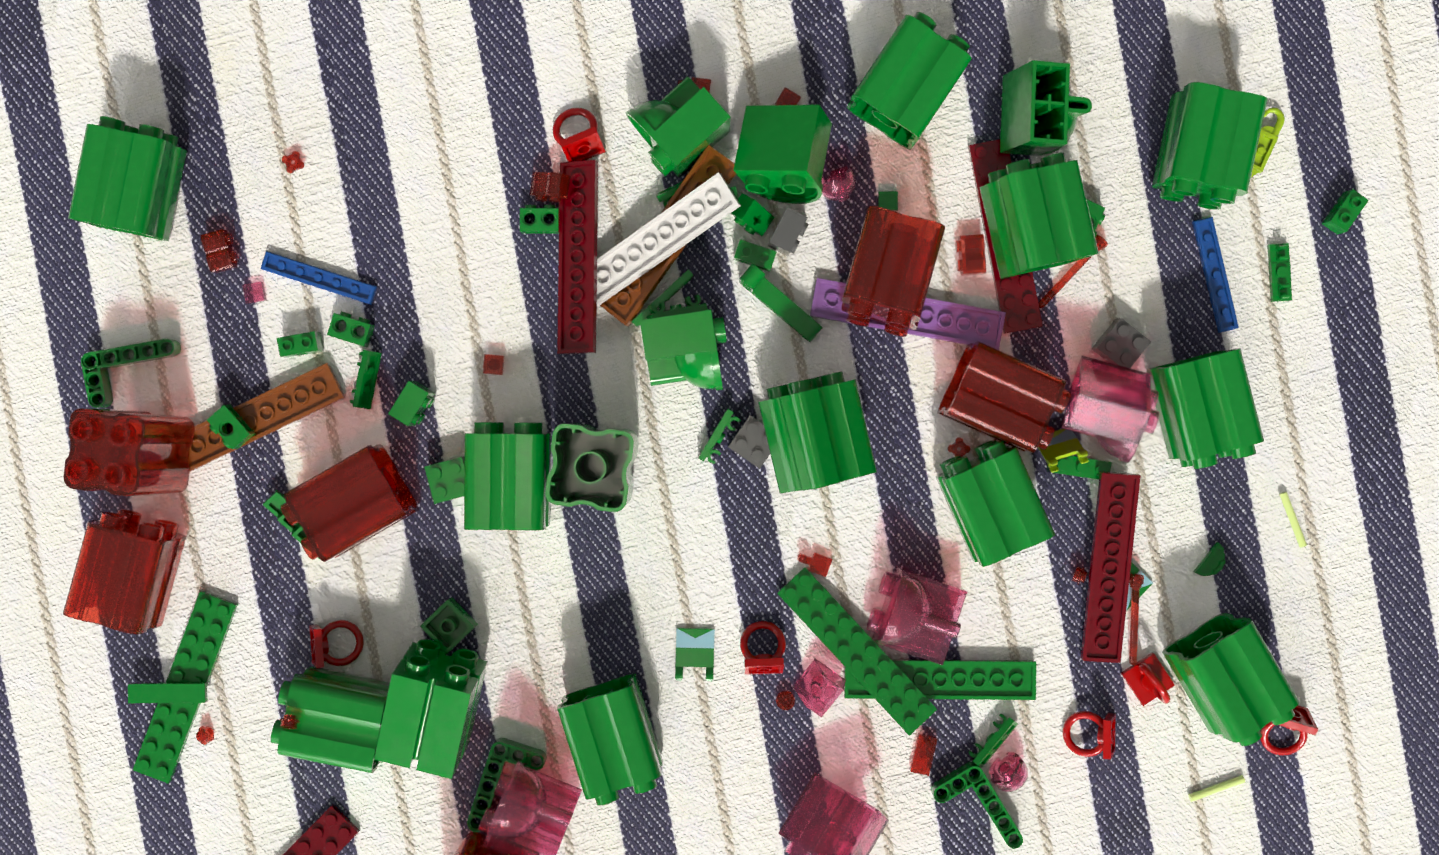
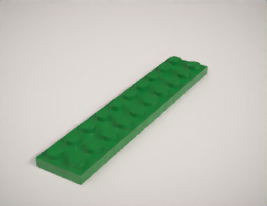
M805 567L777 593L909 736L937 710Z
M204 591L199 593L166 683L207 682L208 686L238 604ZM158 703L133 771L169 784L172 781L201 703Z
M891 659L927 699L1036 700V661ZM844 666V698L874 699Z

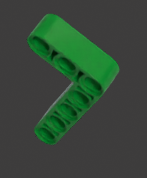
M753 263L739 278V283L808 342H811L823 328L765 278V273Z
M160 339L85 353L81 358V365L89 404L94 408H107L112 404L113 395L108 368L175 357L181 352L180 343L173 339ZM169 343H171L172 350L170 352H168L166 349ZM150 346L153 348L151 356L148 355V348ZM131 350H133L134 357L132 359L129 358V352ZM112 353L115 355V360L113 363L110 361V356ZM93 357H95L96 364L94 366L91 364V360ZM96 376H98L100 379L98 385L95 384ZM100 395H102L103 402L101 404L98 401V397Z
M498 738L490 749L467 821L468 828L473 832H479L483 829L487 822L506 762L538 771L543 768L546 762V753L541 749L513 740ZM496 745H503L505 752H499ZM514 751H522L524 757H516ZM534 756L540 757L541 760H542V763H540V764L534 763L532 757H534ZM497 763L499 770H493L490 764ZM485 781L492 782L494 787L487 788ZM479 800H486L488 805L481 806ZM473 818H480L482 824H475Z
M974 762L964 764L932 784L931 793L939 803H945L972 787L1006 844L1012 849L1019 848L1022 845L1023 837L983 770ZM971 769H978L976 775H969ZM955 779H961V783L959 785H952ZM982 785H987L985 792H979V788ZM938 789H945L943 795H936ZM991 802H997L995 808H989ZM1001 818H1007L1005 824H999ZM1017 834L1015 840L1009 841L1010 835Z

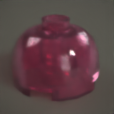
M847 166L831 171V175L826 179L822 176V195L826 199L831 201L838 200L839 202L849 199V195L855 189L856 178L852 168L848 169Z
M1008 752L1006 753L1008 756H1005L1002 760L998 757L989 769V774L991 775L990 781L997 788L1005 792H1013L1025 784L1028 778V768L1018 754Z

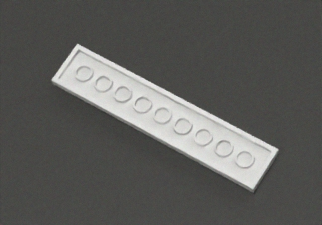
M718 172L597 259V307L741 206L721 173Z

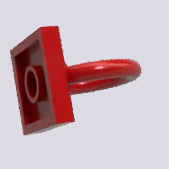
M571 108L565 110L554 121V139L561 145L568 162L585 161L606 152L597 132V120L587 109ZM580 115L588 119L590 123L589 129L565 139L562 137L560 128L567 118Z
M337 620L327 624L323 629L317 624L309 625L312 664L316 668H323L324 661L333 666H345L355 661L361 654L364 639L361 630L354 623L346 620ZM336 628L350 630L356 639L354 651L345 658H334L328 654L329 644L327 635Z
M768 621L752 623L743 631L740 639L741 652L746 658L744 665L745 675L783 673L784 658L781 657L786 648L783 632L778 626ZM757 629L772 631L778 639V648L775 654L752 655L748 649V638L751 633Z
M1153 652L1121 672V675L1142 706L1155 698H1158L1164 704L1170 702L1171 699L1167 690L1175 686V684Z
M1302 706L1292 709L1295 716L1288 722L1280 725L1300 732L1297 742L1289 747L1279 748L1272 745L1268 739V734L1275 725L1272 722L1266 724L1261 729V743L1265 749L1276 755H1290L1299 751L1305 745L1308 734L1316 735L1318 727L1308 708Z
M1079 711L1067 718L1063 726L1062 733L1065 744L1072 752L1079 756L1092 757L1103 751V759L1111 760L1115 753L1116 713H1107L1104 720L1099 715L1089 711ZM1090 719L1098 725V745L1096 747L1083 749L1072 741L1070 730L1077 720Z

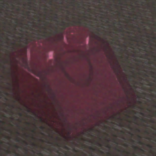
M814 658L795 682L793 688L805 706L822 718L844 691L846 680Z

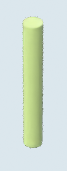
M1282 492L1279 495L1300 548L1305 547L1307 543L1287 492Z
M1241 775L1188 794V797L1192 802L1245 783V779Z

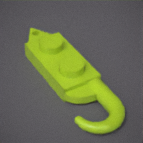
M1272 107L1265 110L1264 117L1269 113H1275L1277 121L1274 127L1264 126L1261 128L1251 177L1263 172L1278 140V135L1285 121L1283 112L1278 108Z

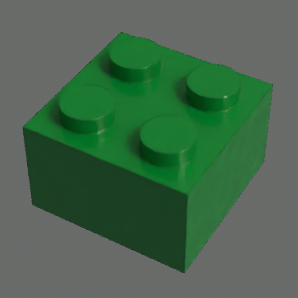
M408 381L388 414L407 426L420 425L425 418V410L427 407L431 408L434 404L436 393L417 381Z
M465 456L424 467L434 504L464 496Z
M451 597L420 627L434 641L438 642L441 646L440 648L447 654L478 623Z

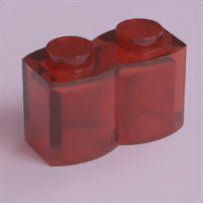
M533 172L530 196H534L536 201L546 202L549 199V201L561 202V199L568 198L570 176L556 172Z
M221 229L201 235L202 245L211 273H219L238 267L239 257L236 251L232 249L234 240L230 232L228 233L227 230Z
M984 235L959 236L958 241H955V250L959 252V260L956 262L957 271H960L961 276L985 274Z

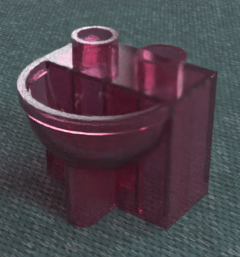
M1082 355L1070 386L1069 404L1061 428L1096 437L1100 446L1107 453L1119 458V461L1128 463L1134 456L1143 433L1153 434L1156 429L1159 411L1154 409L1159 392L1151 389L1149 373Z
M896 565L894 573L885 571L882 577L879 593L886 595L881 610L872 609L866 629L874 632L872 638L879 645L943 665L952 637L957 638L960 632L961 623L958 622L968 591L960 586Z
M518 761L511 775L502 772L494 791L495 795L501 797L496 810L487 807L478 830L487 833L484 847L504 855H556L582 789L524 766L525 763Z
M814 772L778 834L789 842L784 850L789 855H869L889 820L878 809Z

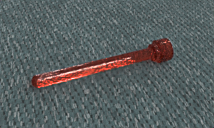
M1097 234L1095 239L1099 252L1100 250L1103 251L1108 246V243ZM1091 257L1078 260L1038 302L1039 308H1044Z
M1130 574L1129 584L1132 587L1129 663L1136 665L1139 590L1142 584H1144V575Z

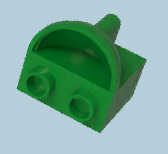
M1032 60L1003 75L1000 153L1042 156L1053 153L1067 144L1076 127L1077 117L1090 112L1092 109L1090 99L1072 96L1070 93L1069 63Z
M688 76L662 100L646 101L625 112L629 121L652 148L648 152L651 156L650 160L664 176L673 171L679 178L697 162L708 145L713 148L730 132V115L704 87L700 90Z
M820 105L746 106L733 171L743 181L746 190L763 198L788 204H806L817 201L822 196L823 191L822 174L832 123Z
M711 310L640 320L651 386L688 381L700 388L716 389V391L723 390L716 345L726 343L727 341L723 317L713 319Z

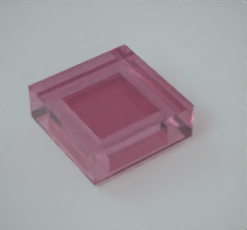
M262 281L242 285L246 304L267 301Z

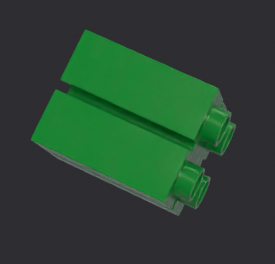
M423 639L417 643L412 642L403 659H401L392 673L374 760L410 769L412 761L416 759L418 760L417 771L452 779L470 743L488 661L478 659V654L468 649H459L453 652L452 656H447L446 652L440 649L441 646L438 642Z

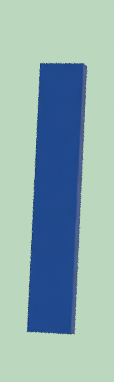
M1213 217L1193 221L1192 225L1218 333L1238 329V321Z
M266 251L261 265V270L372 305L377 286Z

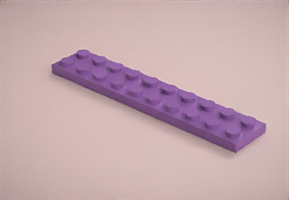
M820 278L816 279L810 312L811 317L992 350H999L1006 312Z

